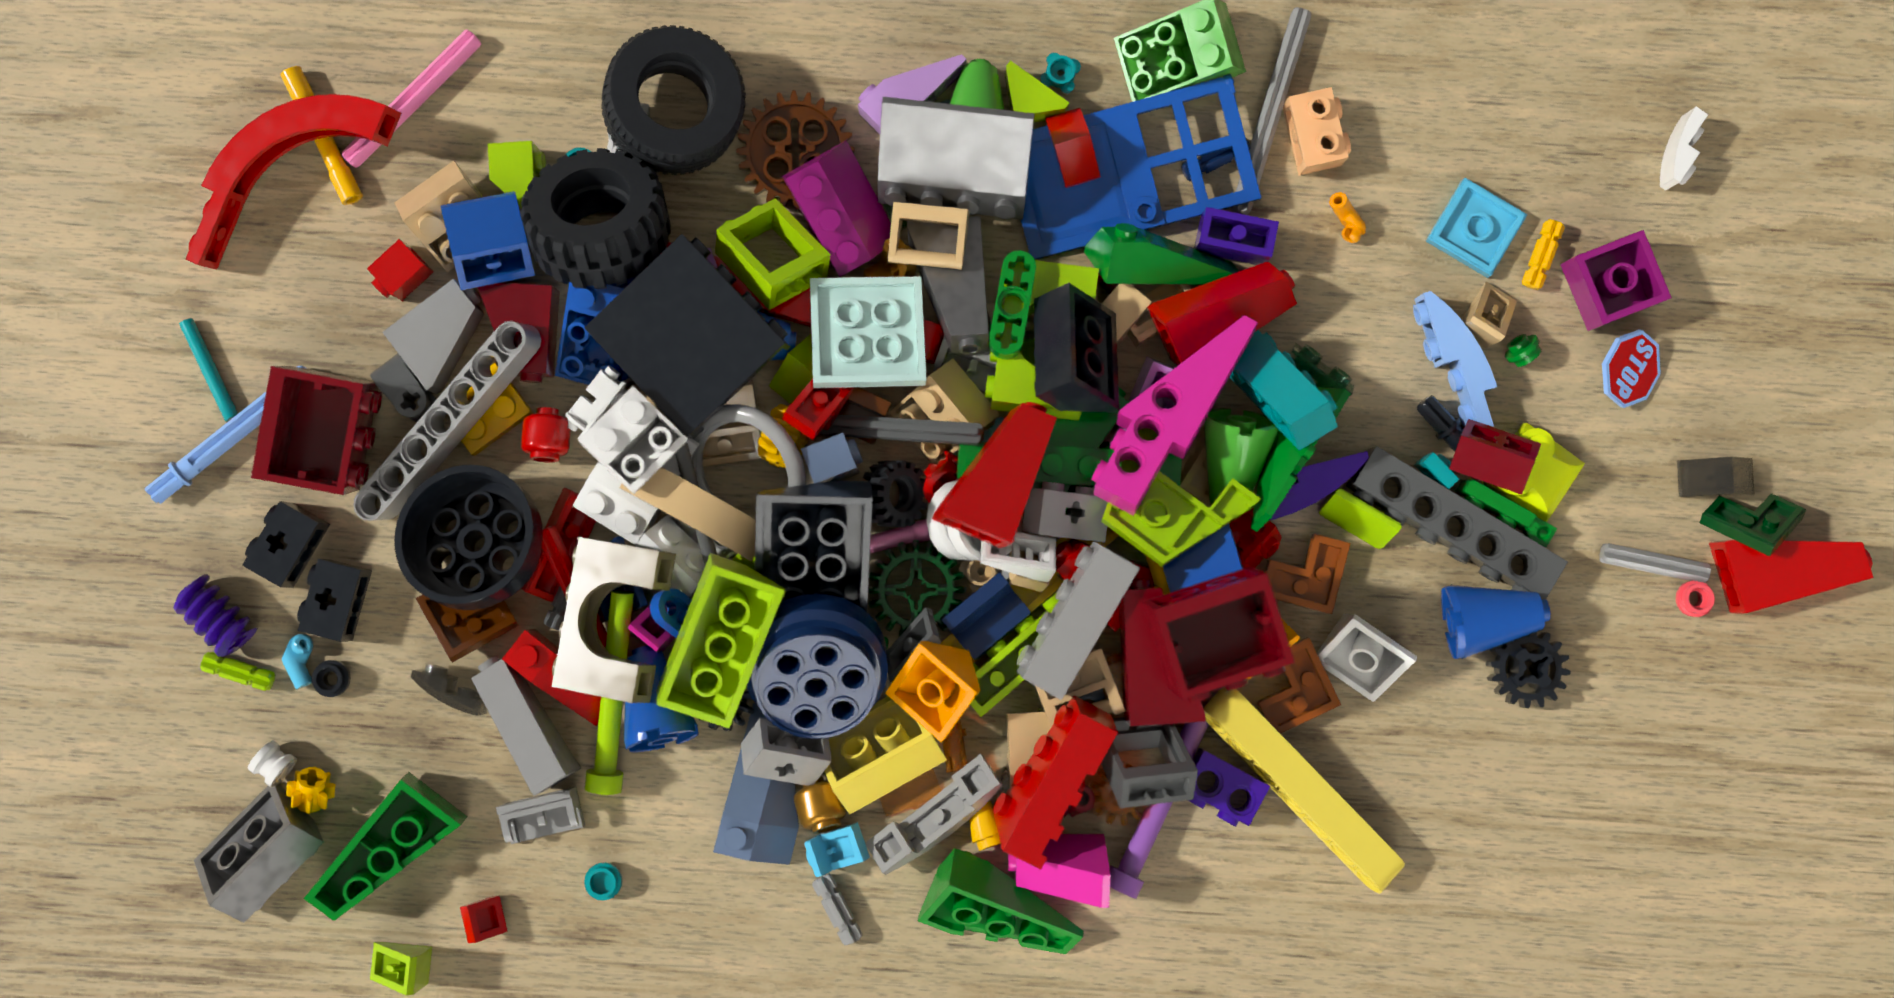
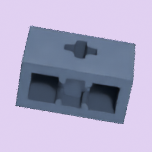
M844 433L801 449L814 483L832 480L841 481L860 473L857 466L863 463L860 451L855 440L851 439L848 441Z

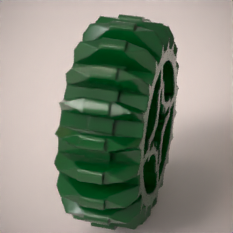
M913 540L912 552H907L904 542L898 544L901 555L896 557L891 549H887L885 553L891 561L887 565L880 559L875 561V564L883 569L881 575L874 572L869 573L870 579L879 581L878 587H868V593H878L879 598L878 600L870 601L868 603L869 607L875 608L881 605L883 611L878 613L875 619L880 621L888 616L891 620L885 627L887 631H891L896 623L901 625L899 637L922 612L923 602L929 596L947 595L943 607L934 615L935 623L938 624L942 631L947 630V626L942 621V618L951 612L952 604L958 607L963 602L954 599L955 592L965 593L966 587H955L954 580L963 578L964 574L963 572H957L952 575L949 570L958 563L957 560L952 559L947 564L943 563L941 560L945 555L940 552L937 557L931 554L934 549L932 542H928L925 552L919 551V540ZM911 560L910 577L906 582L902 584H886L889 575L895 567L904 561ZM922 560L936 565L944 574L947 584H931L925 581L922 575ZM915 570H918V579L923 581L921 585L926 584L927 588H936V591H927V593L920 595L918 610H915V600L910 599L912 594L907 596L906 592H897L898 588L912 586L915 579ZM886 596L905 597L910 603L911 620L902 618L890 607Z

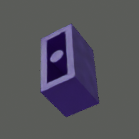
M1206 207L1200 217L1194 249L1219 258L1254 265L1269 262L1273 256L1279 221Z

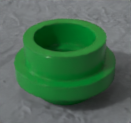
M1521 334L1515 337L1507 345L1508 350L1505 353V358L1510 363L1514 362L1517 367L1531 363L1542 351L1539 346L1540 340L1536 335L1527 336L1526 334Z

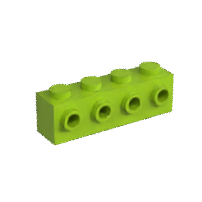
M1056 593L1042 604L1046 610L1036 619L1030 616L1014 629L1018 634L1008 643L1002 639L987 651L986 654L989 656V659L979 668L973 663L981 690L970 705L980 717L1025 680L1017 672L1019 665H1017L1018 657L1026 645L1032 646L1039 633L1036 632V628L1040 619L1046 612L1051 613L1058 602L1055 598Z

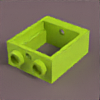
M776 198L763 205L755 206L748 213L734 220L724 222L716 231L715 254L768 310L809 289L810 278H827L831 254ZM772 228L799 257L769 272L743 243Z

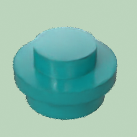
M607 862L595 864L585 875L584 884L586 891L597 900L613 898L622 886V875L619 869Z

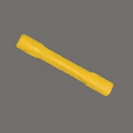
M300 66L289 67L281 72L280 76L292 101L314 96ZM333 137L314 140L342 204L349 205L359 201L363 197L362 192L350 168L345 164Z

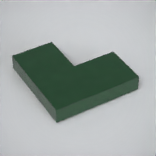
M1770 494L1755 511L1727 498L1718 496L1702 513L1699 523L1771 556L1802 521L1806 509L1774 494Z

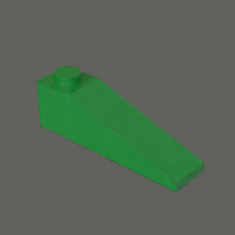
M1119 223L1116 227H1101L1085 245L1084 249L1085 255L1093 266L1099 268V274L1106 284H1206L1239 272L1237 267L1230 261L1127 223Z
M1316 387L1320 392L1326 390L1333 398L1337 407L1333 411L1336 419L1351 393L1345 389ZM1278 429L1277 437L1259 476L1256 495L1261 499L1254 507L1251 523L1253 530L1257 532L1274 515L1297 479L1293 474L1296 475L1312 457L1317 449L1314 445L1319 439L1298 450Z
M956 848L952 850L938 867L918 915V922L949 934L963 936L964 930L986 934L985 940L997 942L998 938L1018 939L1022 947L1060 954H1067L1084 935V931L1029 890L1017 887L1015 880L989 861Z

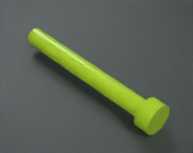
M611 591L606 649L616 657L627 659L630 637L628 626L631 624L634 593ZM601 697L594 768L587 769L584 790L589 793L615 795L622 792L624 773L616 769L623 701Z

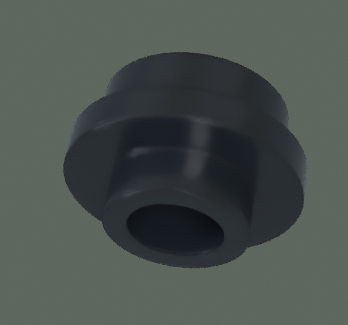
M336 660L320 663L312 675V683L315 690L325 697H336L343 694L349 687L351 679L348 668L342 662ZM330 672L336 673L338 677L335 685H331L327 680Z

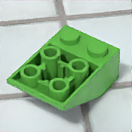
M1202 0L1114 38L1132 102L1221 78L1224 75L1231 74L1233 78L1246 72L1227 4L1221 0Z

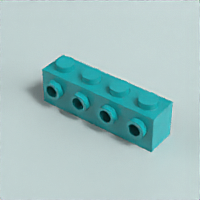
M1259 330L1254 332L1230 378L1298 450H1301L1338 427L1333 413L1337 409L1336 404L1326 390L1320 392L1316 388L1314 380L1306 370L1300 372L1297 369L1294 360L1288 352L1284 351L1281 353L1278 350L1275 341L1267 332L1264 334Z

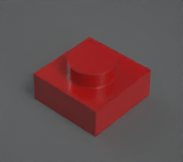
M500 895L491 896L460 907L468 943H477L508 932Z

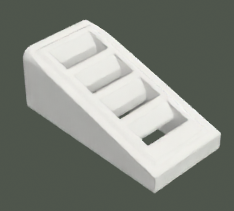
M1016 532L1013 543L1008 545L1012 547V557L1006 556V546L998 548V555L992 554V545L981 540V564L1042 582H1049L1056 572V538ZM1020 550L1025 551V559L1020 558ZM1033 554L1038 555V561L1033 560Z

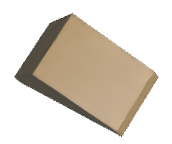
M1486 281L1461 320L1472 332L1478 344L1486 349L1502 341L1506 336L1517 301Z

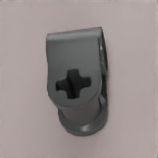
M398 353L370 374L376 386L390 400L396 410L402 416L408 417L414 422H418L436 401L433 393L424 388ZM418 399L417 404L419 408L417 410H414L416 408V404L414 401Z

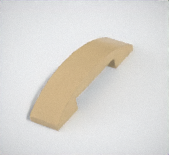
M661 467L635 494L623 484L620 485V489L719 542V544L750 561L754 558L756 520L676 474Z

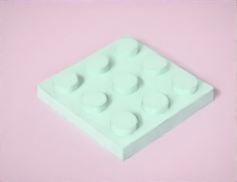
M921 276L810 278L813 388L926 386Z

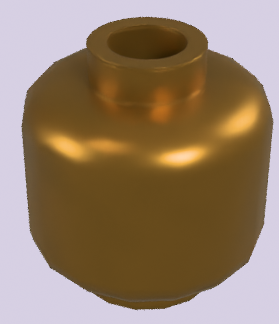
M820 776L812 785H803V788L794 795V804L803 828L812 830L813 834H821L841 826L840 820L845 817L847 810L833 792L829 781H824L823 776Z

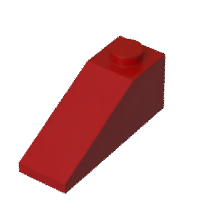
M536 629L524 630L502 660L529 682L593 725L598 726L601 697L552 687L554 677L552 666L557 658L559 648Z

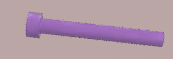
M1207 722L1185 723L1180 732V736L1192 760L1209 725ZM1173 802L1146 806L1118 868L1110 865L1111 888L1137 899L1144 884V881L1138 878Z

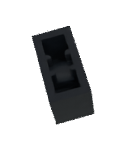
M279 501L278 505L272 506L264 518V524L266 525L259 537H255L247 546L245 551L247 558L242 566L279 587L294 588L330 524L294 503ZM281 537H284L283 541L288 544L286 549H283L284 545L280 542Z
M318 559L308 574L307 584L310 588L307 599L301 603L298 609L297 620L300 622L298 631L339 642L353 641L372 570L331 559ZM328 594L337 598L335 605H332V602L327 600Z

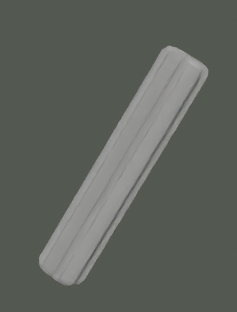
M1610 543L1603 544L1599 554V560L1606 564L1689 581L1706 583L1710 579L1711 566L1708 563Z

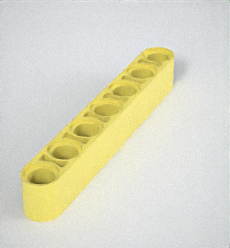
M1225 686L1222 687L1203 707L1206 722L1368 888L1376 893H1382L1405 866L1400 856L1238 690H1226Z

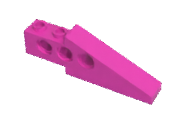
M1244 315L1120 409L1117 425L1122 428L1118 430L1110 445L1114 452L1108 462L1101 460L1091 479L1096 482L1095 496L1132 516L1135 515L1169 453L1184 459L1250 342L1258 322ZM1162 397L1170 398L1175 406L1171 409H1164L1157 404L1156 400ZM1148 428L1156 433L1157 438L1152 441H1146L1139 436L1138 432ZM1125 460H1132L1138 464L1140 469L1134 473H1128L1123 471L1119 464Z

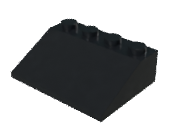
M832 480L756 493L755 571L785 588L781 602L806 594H826L851 601L867 612L872 517L871 481Z

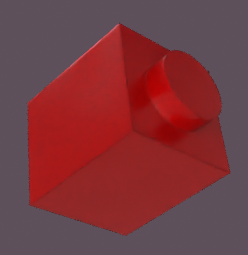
M398 239L367 268L375 277L371 283L383 296L388 298L392 295L401 301L409 296L434 272L412 247L401 239Z

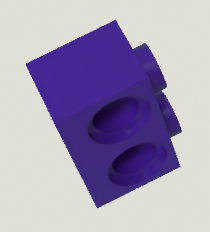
M1199 747L1193 758V762L1198 770L1197 778L1204 771H1212L1215 782L1210 789L1200 790L1197 786L1196 778L1193 800L1188 801L1204 809L1206 803L1219 809L1216 816L1235 827L1239 821L1249 826L1270 786ZM1237 789H1244L1247 793L1246 803L1240 808H1233L1230 804L1231 794Z

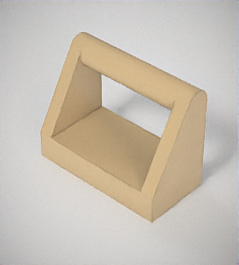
M893 202L888 262L962 270L970 211L961 208ZM903 221L959 226L956 254L899 248Z

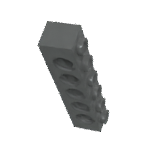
M1378 446L1367 450L1369 459L1350 478L1346 487L1354 491L1353 496L1370 506L1375 503L1386 510L1385 515L1401 523L1402 526L1405 522L1417 529L1415 534L1422 540L1433 545L1439 542L1449 548L1447 554L1455 560L1464 564L1470 561L1479 566V573L1495 583H1499L1502 580L1512 586L1511 590L1538 592L1541 599H1547L1568 561ZM1387 479H1392L1398 486V493L1395 498L1388 497L1383 490L1384 482ZM1419 498L1425 499L1429 504V513L1426 517H1421L1415 510V504ZM1451 517H1455L1461 525L1460 533L1456 537L1452 536L1447 529V523ZM1483 536L1488 537L1492 542V550L1487 556L1479 549V542ZM1515 555L1519 556L1524 564L1523 570L1519 575L1515 574L1511 568V561Z

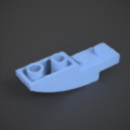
M1432 291L1421 294L1414 299L1416 304L1413 306V314L1416 323L1419 326L1422 325L1426 339L1423 341L1424 351L1428 360H1433L1435 368L1449 364L1448 381L1451 389L1454 392L1457 391L1461 406L1458 407V415L1462 425L1465 427L1468 419L1493 427L1494 424L1484 392L1496 388L1497 384L1483 350L1461 318Z

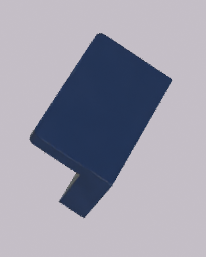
M999 572L945 616L942 621L965 650H969L971 657L974 660H978L1020 623L1030 617L1031 612Z

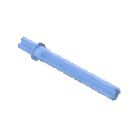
M302 365L297 366V367H299V368L307 369L306 367H304V366H302ZM266 392L178 462H170L168 464L169 469L145 487V491L151 496V499L161 504L182 486H190L195 476L257 428L261 423Z

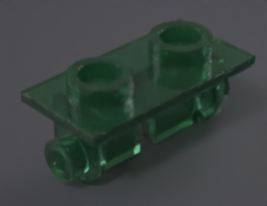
M1297 343L1294 344L1292 353L1295 357L1292 359L1300 372L1306 370L1317 381L1316 387L1345 389L1351 393L1350 396L1353 394L1354 386L1350 383L1352 378L1346 372L1336 366L1331 369L1322 363V355L1311 346L1305 344L1302 348Z

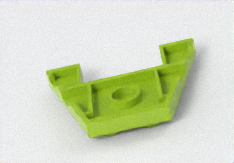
M1148 428L1138 432L1139 436L1146 441H1152L1157 438L1156 433ZM1125 460L1120 466L1123 471L1128 473H1134L1140 469L1138 464L1132 460ZM1159 471L1134 516L1107 503L1101 522L1159 566L1163 567L1255 507L1261 498L1233 478L1212 506L1207 507Z

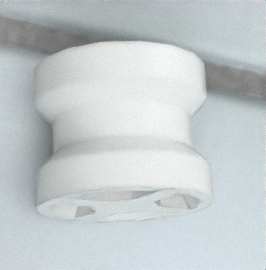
M272 740L264 745L252 758L248 765V770L253 774L262 775L265 778V784L274 788L291 772L297 762V758L292 754H284L280 751V745Z

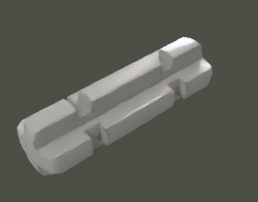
M830 873L820 876L813 881L812 886L817 896L822 895L823 900H821V903L834 928L838 926L840 931L837 934L842 944L849 945L856 942L862 937V932L857 922L853 924L851 919L854 916L841 891L836 892L837 884Z

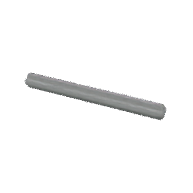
M1295 7L1291 12L1250 144L1249 152L1258 186L1312 16L1309 10ZM1239 180L1236 192L1243 190L1241 180ZM1254 201L1231 207V210L1239 214L1248 215L1252 210Z

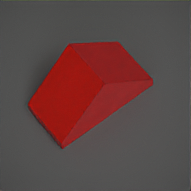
M1081 108L1045 118L1065 188L1101 178L1091 135Z

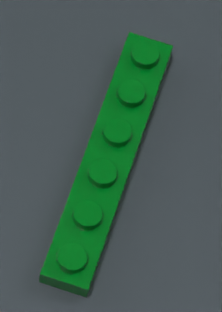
M982 442L979 446L958 445L957 478L963 475L987 442ZM1047 446L1034 483H1042L1043 481L1095 486L1096 482L1091 479L1101 460L1108 462L1114 450ZM1169 453L1160 469L1161 473L1179 486L1181 485L1182 459Z

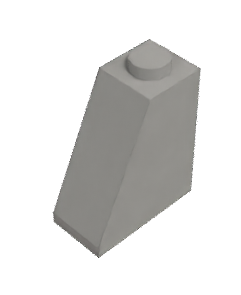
M455 279L449 281L382 332L424 388L434 394H438L445 387L484 315V312L478 305L482 299L474 288L461 290L459 282Z

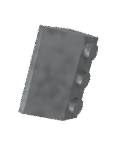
M279 784L274 788L267 786L194 859L209 906L244 923L255 911H258L264 905L266 900L282 884H285L291 878L292 874L309 857L316 853L324 841L315 820L308 813L300 811L297 807L292 808L291 797L286 796V791Z

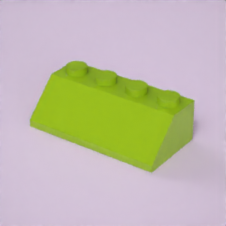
M710 553L657 686V705L730 728L785 588L744 564Z

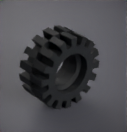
M907 460L879 461L878 464H873L869 467L871 472H865L862 478L871 481L872 523H878V526L906 527L915 524L914 519H921L923 514L919 509L926 510L928 503L923 502V497H925L923 492L925 478H919L924 473L921 468H915L916 464L907 462ZM894 480L899 487V499L895 507L891 504L889 496L890 487Z

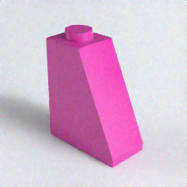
M1061 834L1058 841L1050 839L1042 853L1047 856V860L1041 870L1008 854V871H1015L1017 887L1100 908H1109L1110 869L1104 834Z

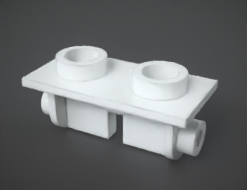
M609 365L605 370L601 369L586 388V391L592 394L596 400L592 403L584 395H581L565 414L569 429L576 432L579 428L583 431L578 439L628 391L626 388L632 379L628 378L620 382L617 379L620 373Z

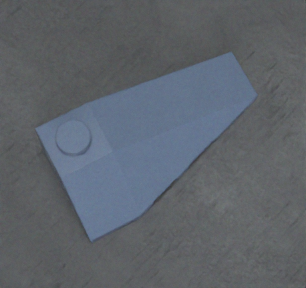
M753 703L754 713L750 714L744 739L759 718L767 719L756 703ZM740 750L713 852L747 861L790 865L799 829L798 815L794 804V795L796 794L795 783L744 775L742 750Z

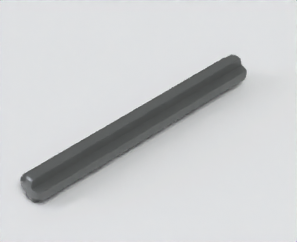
M837 415L828 430L822 429L818 434L836 436L844 433L845 437L975 446L981 445L985 436L984 426L980 423Z

